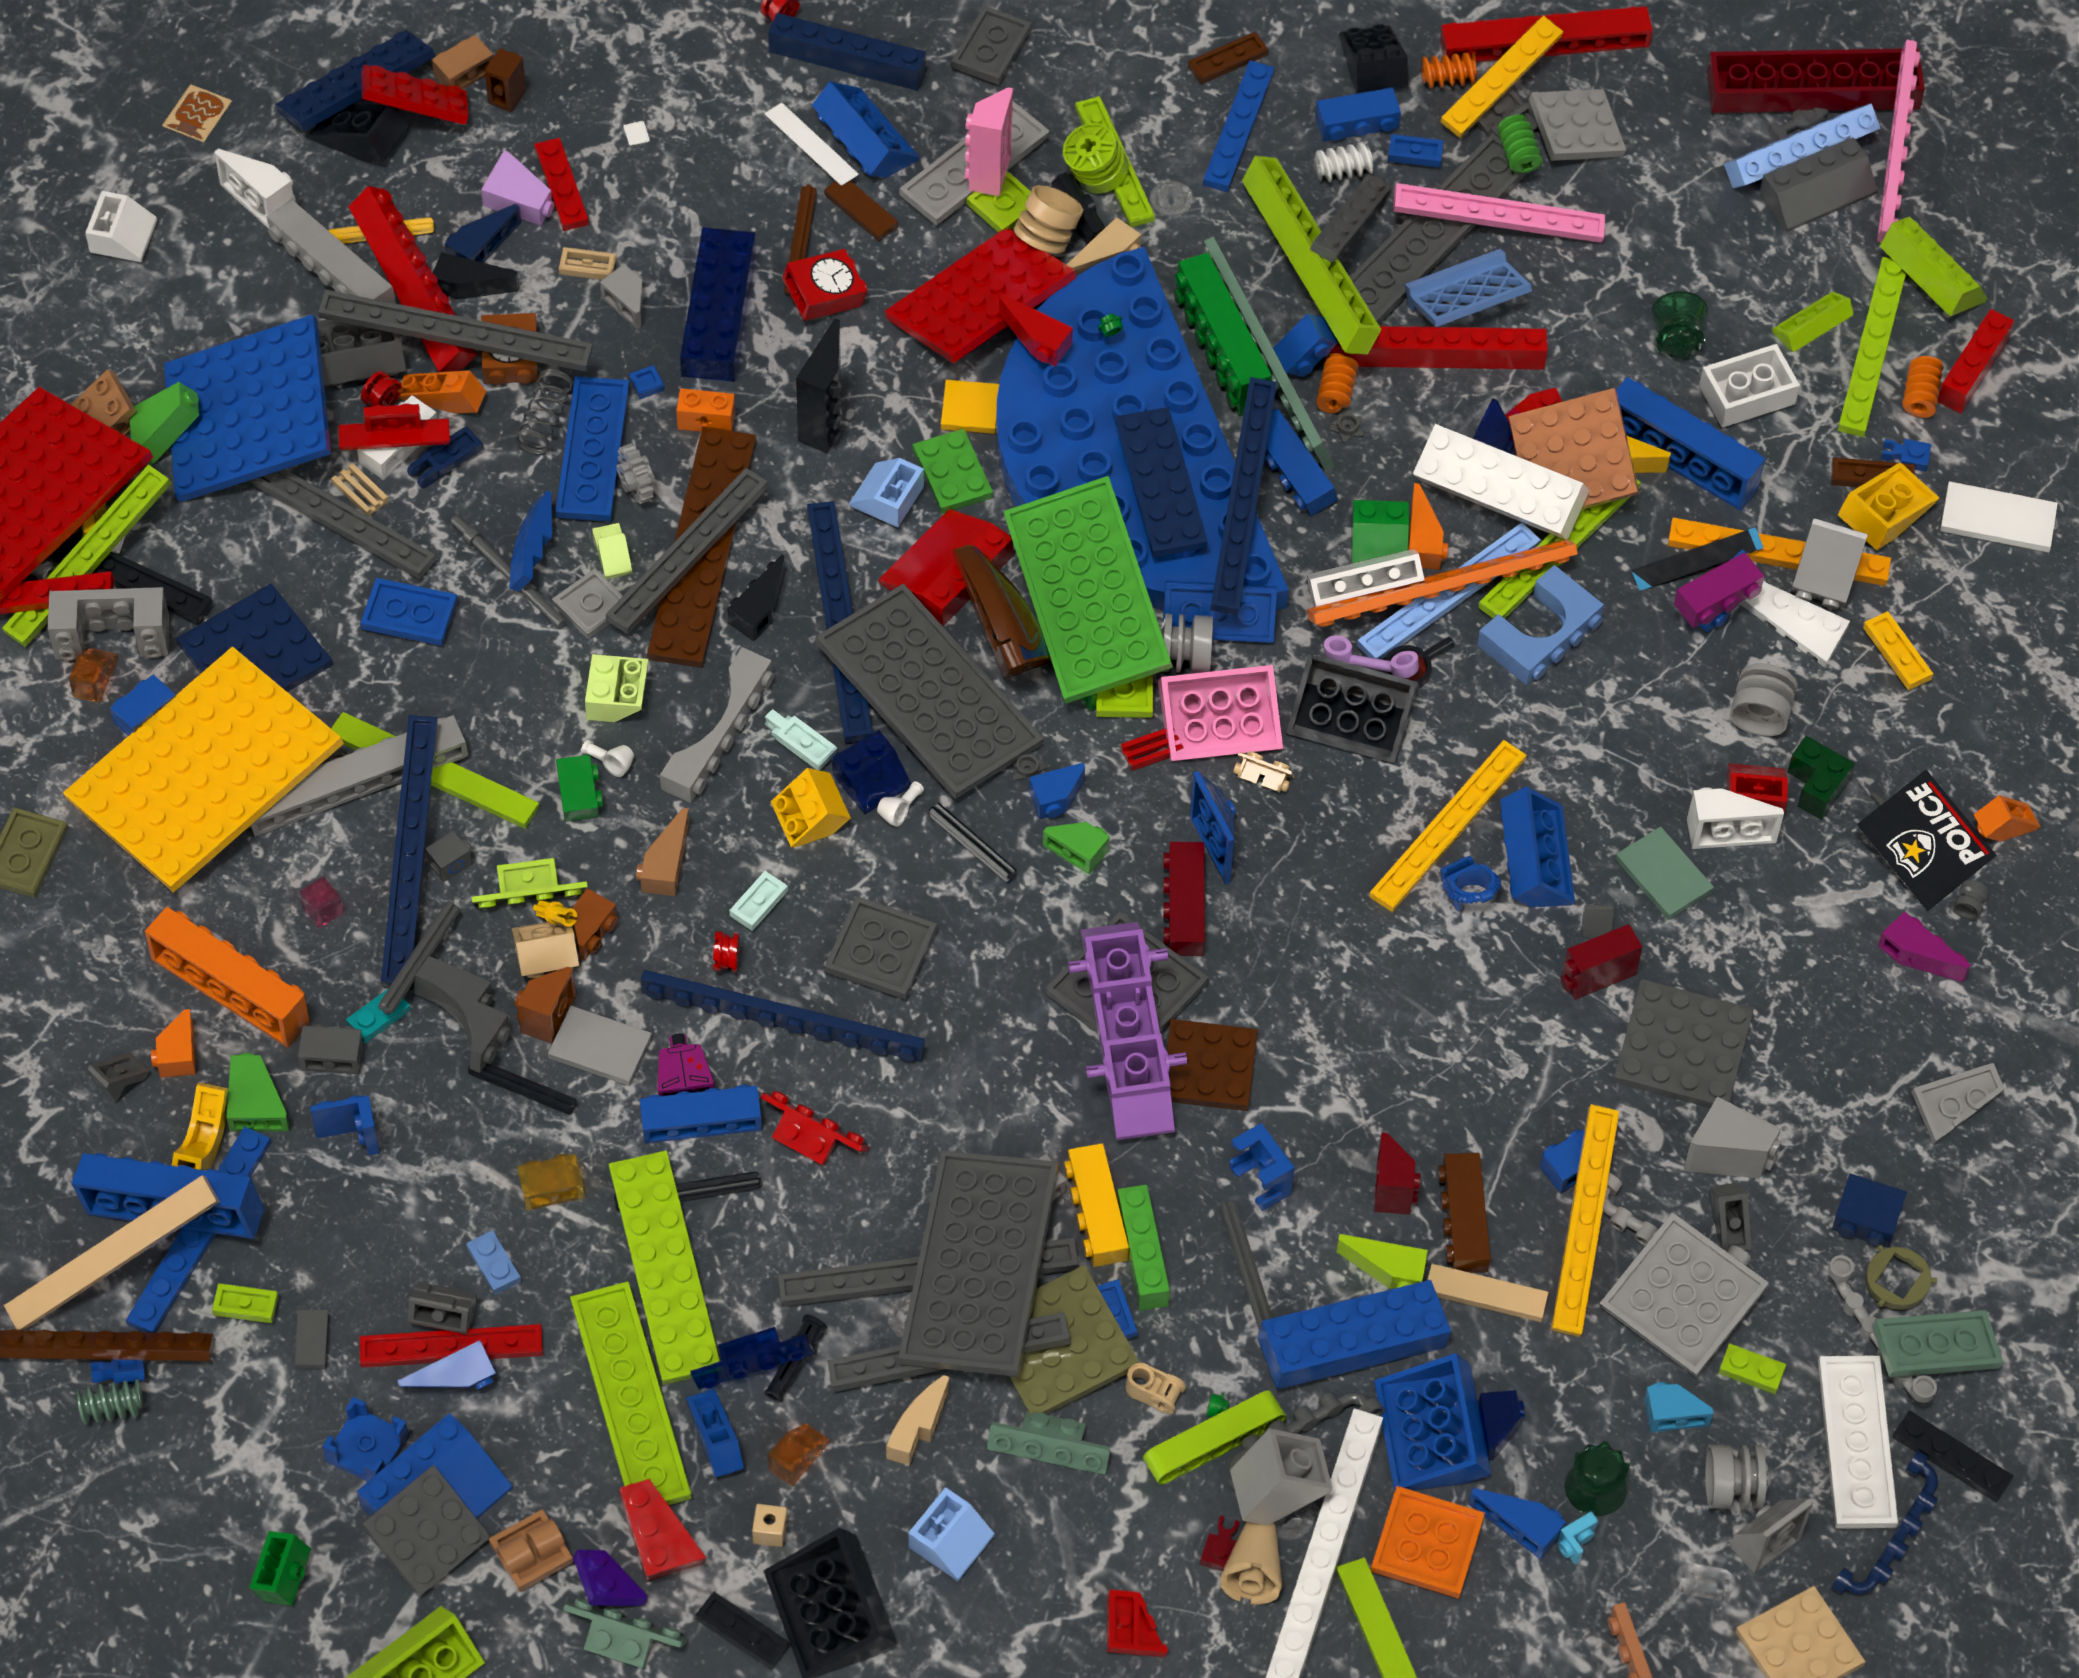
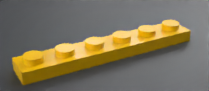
M1542 16L1441 117V123L1461 138L1562 37L1563 31L1545 16Z

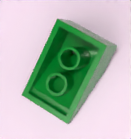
M1353 500L1351 564L1408 550L1409 502Z

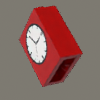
M845 249L789 262L782 277L804 321L861 307L867 294L866 283L858 275L855 262L849 257Z

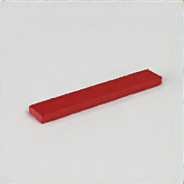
M541 1324L473 1328L469 1329L467 1334L443 1330L360 1336L361 1368L435 1363L478 1341L483 1342L490 1359L543 1356Z

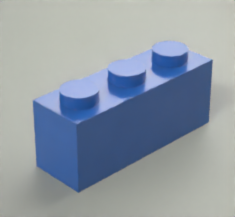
M1393 88L1316 102L1315 119L1323 142L1399 129L1401 110Z

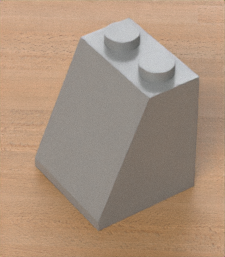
M1813 519L1790 592L1795 593V597L1805 601H1811L1812 599L1822 601L1823 606L1831 609L1844 608L1868 534Z
M1717 1097L1690 1143L1684 1169L1689 1172L1761 1178L1765 1169L1770 1171L1776 1162L1777 1152L1782 1141L1778 1140L1781 1128Z
M1271 1428L1230 1469L1242 1521L1268 1526L1333 1490L1320 1439Z

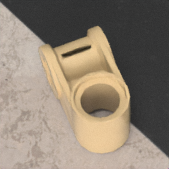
M1136 1363L1128 1371L1125 1388L1127 1394L1133 1399L1150 1405L1159 1412L1172 1414L1175 1410L1174 1404L1179 1394L1184 1392L1186 1384L1178 1377L1166 1374L1148 1364ZM1136 1378H1142L1147 1383L1144 1385H1139L1135 1383L1133 1380Z

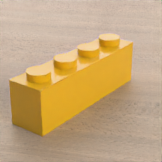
M1103 1143L1069 1149L1068 1161L1063 1162L1066 1179L1071 1178L1073 1187H1070L1072 1204H1078L1080 1212L1076 1214L1078 1229L1085 1232L1086 1239L1082 1240L1085 1257H1091L1093 1267L1128 1261L1129 1246Z

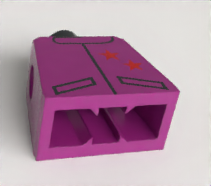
M682 1033L670 1036V1047L659 1050L658 1095H676L683 1091L696 1093L714 1088L713 1078L701 1045H688L687 1036Z

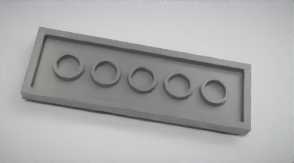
M1014 101L1011 158L1007 170L1050 137V131ZM966 137L899 189V195L936 226L967 202V197L974 193V191H969V180L965 179L967 166L965 156L969 147L965 146Z

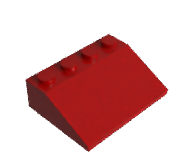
M949 509L878 579V583L889 591L904 583L935 619L944 626L970 600L954 559L953 550L965 545H974L1001 569L1013 557V540L1009 534L991 522Z

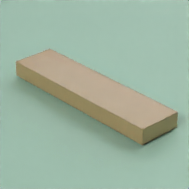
M1436 1264L1431 1265L1428 1280L1432 1281L1438 1298L1542 1322L1548 1296L1547 1291Z

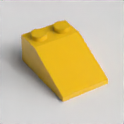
M1900 462L1851 491L1843 503L1838 516L1853 530L1868 534L1866 541L1875 550H1879L1895 540L1930 509L1940 497Z

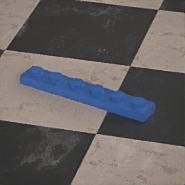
M1249 61L1203 178V186L1224 192L1229 191L1273 78L1275 67Z

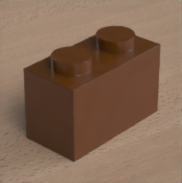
M499 48L486 67L485 80L488 104L512 113L525 93L523 57L517 53Z

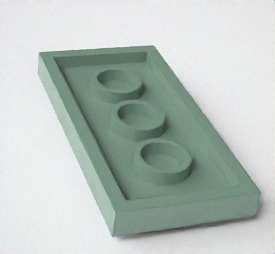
M1986 1310L1876 1319L1873 1323L1874 1332L1889 1377L1999 1369L2004 1363Z

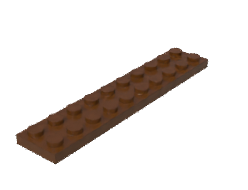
M702 426L675 541L745 468L750 470L756 445V434ZM737 521L660 600L647 652L648 660L703 668Z

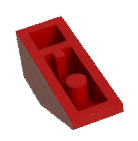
M1001 294L999 297V314L1033 356L1041 362L1049 363L1056 367L1072 345L1073 328L1011 297Z

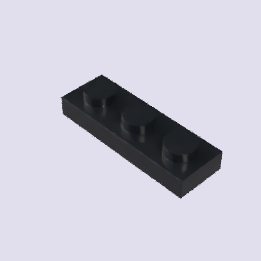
M715 1591L712 1592L695 1614L697 1621L770 1670L789 1647L788 1640Z

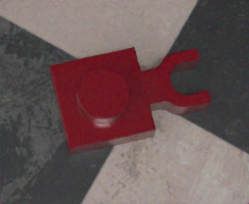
M1221 1515L1217 1526L1218 1535L1209 1533L1200 1560V1565L1223 1571L1237 1541L1231 1538L1236 1535L1239 1527V1521L1235 1520L1233 1528L1225 1529L1223 1527L1224 1516Z

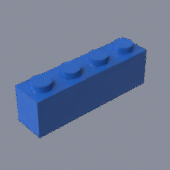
M1277 408L1272 411L1264 459L1272 471L1276 469L1279 472L1280 476L1278 479L1286 491L1291 489L1294 494L1292 497L1298 509L1300 511L1305 509L1311 517L1338 500L1335 488L1280 410Z
M738 1085L735 1088L722 1090L710 1088L704 1092L691 1093L683 1091L676 1095H650L647 1098L640 1099L644 1144L762 1130L757 1086Z

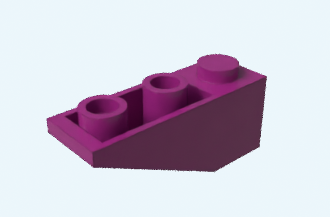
M1905 911L1882 932L1878 944L1881 950L1900 965L1960 982L1966 980L1971 964L1968 963L1962 954L1953 951L1940 936L1933 935L1923 927L1920 920L1911 917Z

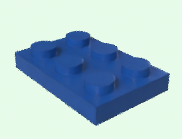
M376 578L360 622L361 629L442 646L458 601L457 594Z

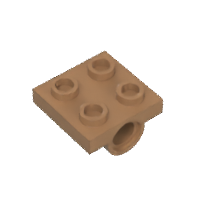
M109 369L71 403L72 406L125 436L130 432L129 418L137 412L116 373Z
M543 1509L489 1538V1544L519 1592L573 1563V1557L566 1548L558 1527L551 1518L547 1517Z

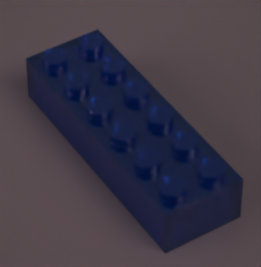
M702 227L680 354L681 377L735 382L756 256L755 232Z

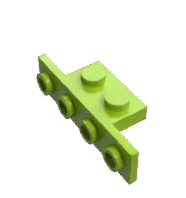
M554 858L497 865L500 893L472 897V903L479 904V908L495 907L496 901L507 900L508 905L524 903V897L536 896V901L553 899V893L565 892V897L582 895L583 889H587V881L558 885Z

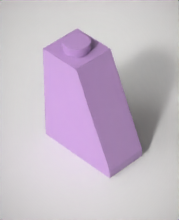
M503 151L481 189L483 206L499 211L517 204L520 206L522 220L541 226L545 218L551 216L554 209L551 190L512 154Z

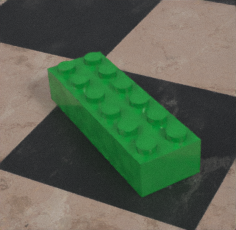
M1207 252L1178 261V273L1175 274L1177 287L1174 290V297L1178 305L1182 304L1186 322L1189 326H1193L1196 341L1199 346H1203L1208 365L1214 367L1217 383L1220 387H1224L1230 408H1235L1238 416L1241 417L1244 414L1250 377L1272 381V375L1214 262Z

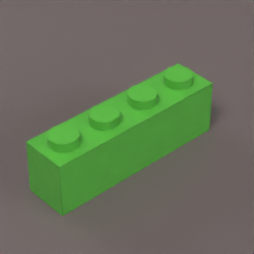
M1147 1185L1118 1189L1117 1202L1129 1246L1128 1262L1138 1310L1168 1307L1170 1290Z

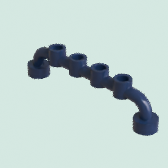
M1917 1450L1905 1470L1915 1477L1918 1472L1923 1474L1926 1479L1925 1486L1867 1578L1863 1582H1856L1852 1580L1854 1573L1843 1567L1831 1586L1838 1593L1842 1594L1846 1590L1853 1594H1866L1871 1592L1879 1582L1885 1585L1894 1569L1889 1567L1893 1559L1900 1561L1909 1547L1904 1543L1908 1535L1913 1538L1924 1523L1919 1520L1922 1512L1924 1511L1929 1514L1936 1504L1938 1498L1933 1495L1938 1486V1476L1934 1468L1925 1462L1928 1456L1920 1450Z

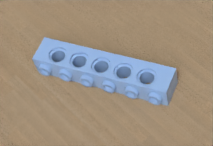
M1868 104L1726 162L1724 167L1732 188L1744 186L1763 178V175L1849 138L1854 137L1857 139L1880 129V125L1872 104Z

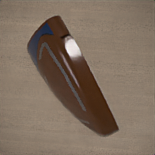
M965 545L954 549L952 552L1003 678L1007 679L1051 662L1042 630L1029 605L1009 578L976 546ZM993 631H994V633H995L996 638H997L998 641H996V640L994 639V637H993Z

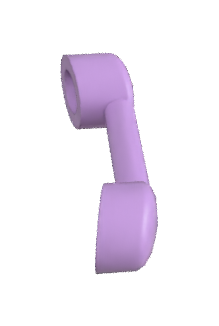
M1330 636L1324 641L1325 657L1368 669L1391 672L1392 675L1405 679L1413 676L1419 668L1418 655L1413 651H1403L1396 654L1391 661L1353 655L1351 642L1343 636Z

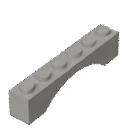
M743 647L740 649L729 666L731 694L728 707L722 719L701 741L672 755L660 774L661 790L690 803L696 794L700 795L703 792L707 777L710 773H715L719 766L721 755L724 751L728 752L734 740L733 736L737 730L741 731L745 726L747 714L759 704L763 689L769 688L774 679L772 660Z

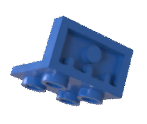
M355 1095L346 1100L335 1102L323 1101L310 1107L316 1138L357 1131L360 1146L366 1145L368 1156L380 1154L369 1095Z

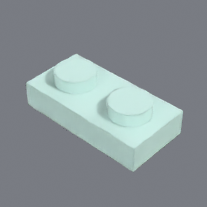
M764 871L729 910L730 917L753 931L788 892V885Z

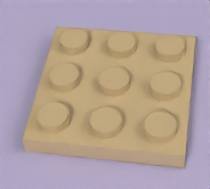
M1815 1586L1738 1626L1735 1631L1765 1678H1843L1860 1669L1865 1664V1660Z

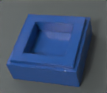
M654 365L629 374V380L639 400L665 391L664 383Z

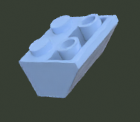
M901 458L875 463L850 501L849 506L895 527H899L924 488V468Z
M945 1487L908 1533V1548L958 1582L992 1540L995 1533L968 1502Z

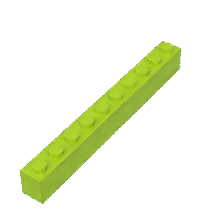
M1254 156L1242 182L1330 326L1331 331L1339 341L1342 349L1349 354L1368 355L1381 331L1380 326L1338 257L1331 263L1310 250L1314 240L1322 231L1278 159Z

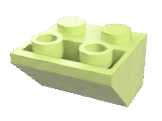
M592 654L585 698L587 720L616 722L642 710L648 659Z

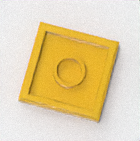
M946 380L941 430L957 431L964 428L965 432L995 434L999 384Z

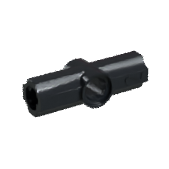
M1061 173L1051 182V187L1068 194L1081 204L1083 212L1076 227L1088 245L1106 227L1097 215L1096 206L1090 194L1083 193L1072 174Z

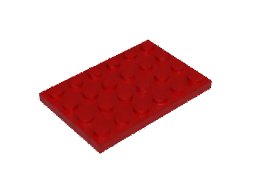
M1008 228L998 232L884 312L887 320L950 362L955 363L1008 326L999 314V297L1001 294L1034 308L1076 279L1075 270L1049 253L1029 245Z

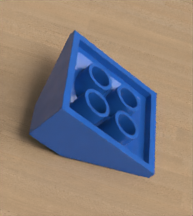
M1196 771L1193 773L1190 819L1226 885L1230 883L1235 807L1230 799L1226 800L1222 790L1201 772Z

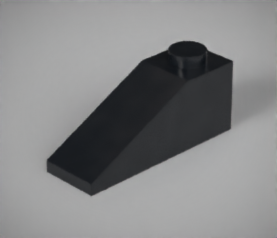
M441 252L432 272L437 277V283L442 292L447 297L458 300L518 292L520 288L518 271Z

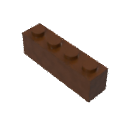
M1480 1153L1444 1154L1443 1164L1438 1165V1182L1444 1183V1192H1440L1441 1209H1446L1447 1218H1443V1235L1449 1236V1245L1445 1246L1446 1263H1451L1452 1269L1460 1271L1487 1273L1490 1264V1249Z

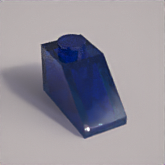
M1492 398L1473 439L1511 454L1515 445L1514 441H1511V425L1498 400Z
M1516 1390L1480 1393L1478 1406L1489 1461H1493L1518 1431L1520 1420L1525 1418L1523 1400L1518 1401Z

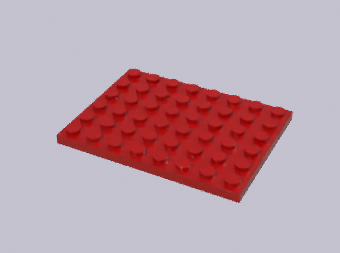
M38 387L0 422V601L154 458L149 449L41 387Z

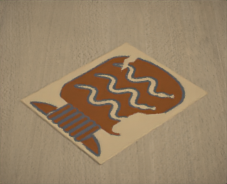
M190 84L162 126L204 142L232 100Z

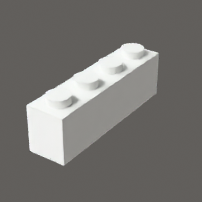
M1415 549L1307 574L1312 602L1316 606L1424 581L1419 553Z

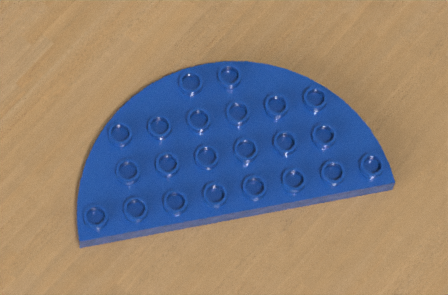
M1141 247L1119 253L1110 259L1092 266L1051 295L1037 309V311L1073 328L1072 345L1055 367L1049 363L1039 361L1028 351L1020 339L1016 338L1007 356L999 383L996 445L1000 469L1015 507L1109 476L1152 607L1164 610L1165 581L1215 583L1235 461L1146 249ZM1109 314L1121 316L1124 329L1120 333L1111 337H1104L1102 331H1098V326L1101 324L1100 320L1104 316ZM1169 407L1208 543L1207 548L1153 557L1116 429L1115 416ZM1255 512L1243 585L1277 586L1276 610L1287 608L1289 589L1258 515Z

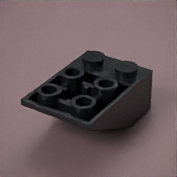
M1376 24L1372 28L1366 29L1354 27L1347 29V31L1339 32L1351 81L1357 92L1409 85L1408 56L1390 25Z

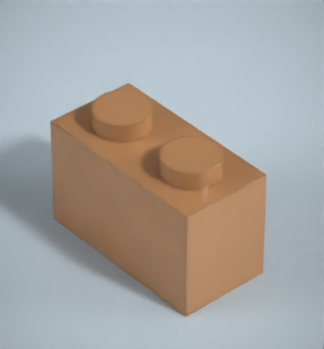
M473 35L468 39L462 40L451 49L439 53L432 59L434 77L442 85H455L463 90L485 77V69L492 60L493 54L476 35Z

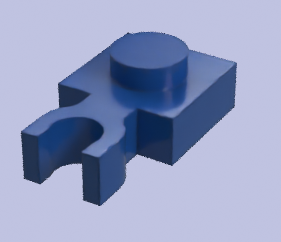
M1885 439L1883 448L1890 449L1891 451L1883 450L1882 460L1892 461L1897 459L1901 463L1915 464V470L1927 471L1931 450L1930 443L1904 439L1903 445H1900L1893 440Z
M112 1360L110 1363L90 1362L92 1383L113 1379L114 1383L127 1381L128 1384H133L135 1379H139V1381L145 1380L143 1360Z

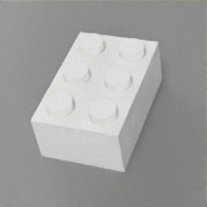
M1774 344L1703 367L1699 387L1723 428L1796 404L1800 384L1778 345Z

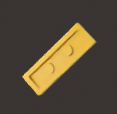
M1888 611L1864 622L1863 629L1907 690L1932 680L1933 672Z

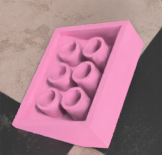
M1273 665L1167 676L1159 679L1161 710L1171 761L1239 754V752L1247 753L1248 751L1261 752L1283 749ZM1174 735H1178L1179 740L1175 741ZM1182 743L1184 749L1176 751L1175 745Z

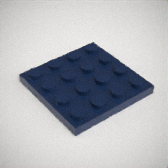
M272 583L176 638L178 646L200 674L233 646L286 692L333 666L330 656Z

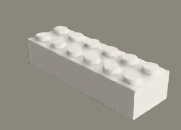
M1435 424L1413 472V475L1423 483L1564 540L1569 538L1590 491L1582 482Z

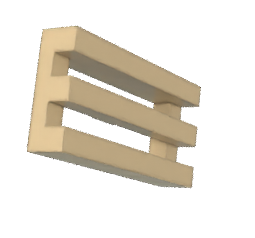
M563 247L559 274L603 280L614 272L617 256L613 253ZM567 258L582 259V261H580V260H572V259H567ZM593 261L605 262V263H608V264L596 263V262H593Z
M353 463L348 466L349 469L347 471L343 469L340 472V476L337 477L335 475L331 478L332 484L367 516H370L389 502L388 496ZM352 476H354L365 488H363ZM347 481V482H348L362 497H364L372 506H371V507H368V506H367L350 488H348L343 482ZM366 489H368L379 501H377Z

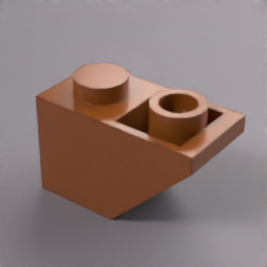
M588 888L572 907L577 912V917L572 916V919L577 920L573 928L579 957L584 961L590 953L594 954L599 949L604 935L607 931H613L618 922L616 904Z

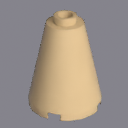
M1246 1522L1221 1573V1588L1234 1600L1241 1601V1597L1251 1599L1250 1604L1258 1605L1269 1603L1279 1596L1282 1588L1277 1532L1274 1523L1267 1526Z

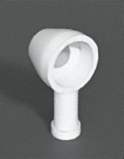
M587 740L581 748L583 754H590L601 760L606 770L616 777H622L629 770L634 759L633 751L626 745L606 751Z
M914 781L901 798H882L878 804V814L889 824L895 827L900 826L907 817L909 805L918 795L923 793V786L919 782Z

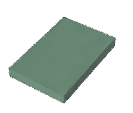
M1661 826L1615 856V860L1667 920H1670L1713 893L1714 886Z

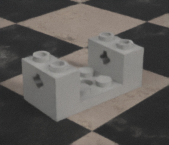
M163 587L49 591L48 632L55 660L71 661L74 659H84L85 630L103 631L107 629H134L140 657L156 658L168 656L170 617Z

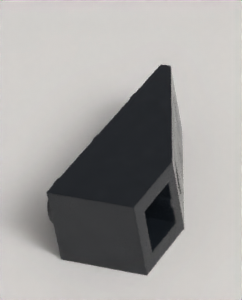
M781 555L775 562L771 561L764 569L763 574L757 580L753 579L747 585L745 592L739 598L735 597L728 605V624L753 642L772 624L785 576V556Z

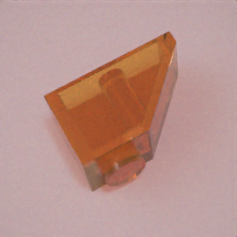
M89 648L78 655L69 677L73 697L100 703L118 654Z
M805 1423L787 1432L768 1454V1469L793 1487L828 1446L830 1440Z

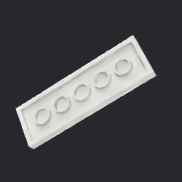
M1820 1356L1818 1366L1835 1529L1896 1528L1898 1519L1880 1356Z

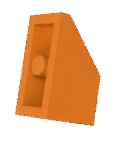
M2001 795L1973 814L1978 822L1977 829L1980 834L1985 838L1999 842L2035 831L2041 827L2029 804Z
M190 1009L183 1010L156 1037V1049L151 1050L152 1067H158L160 1078L196 1075L194 1028Z

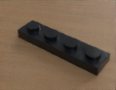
M1910 1410L1892 1436L1893 1439L1914 1452L1920 1450L1928 1456V1461L1995 1503L1998 1502L2014 1477L2011 1473Z

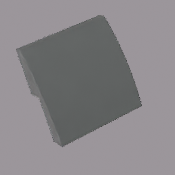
M1512 88L1475 123L1488 137L1493 133L1499 138L1498 125L1502 120L1511 115H1524L1526 121L1531 124L1532 131L1538 128L1530 102L1525 104Z

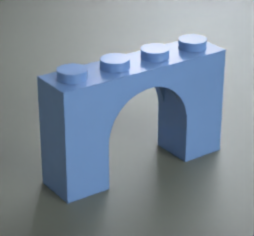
M1555 565L1536 581L1533 597L1560 619L1562 628L1557 633L1543 638L1531 637L1520 632L1499 614L1479 631L1477 646L1526 686L1534 679L1539 680L1545 674L1548 666L1553 662L1555 664L1558 663L1571 646L1576 647L1590 629L1595 630L1603 621L1604 604Z

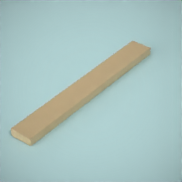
M200 1176L5 1304L4 1307L16 1329L24 1331L218 1204L220 1201L206 1176Z

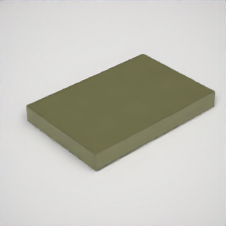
M13 807L0 835V888L35 898L68 829L67 822Z

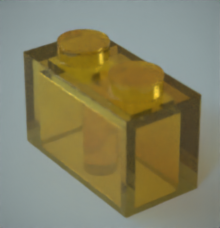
M560 1154L549 1160L540 1162L529 1161L522 1166H517L526 1211L584 1198L583 1183L576 1154Z

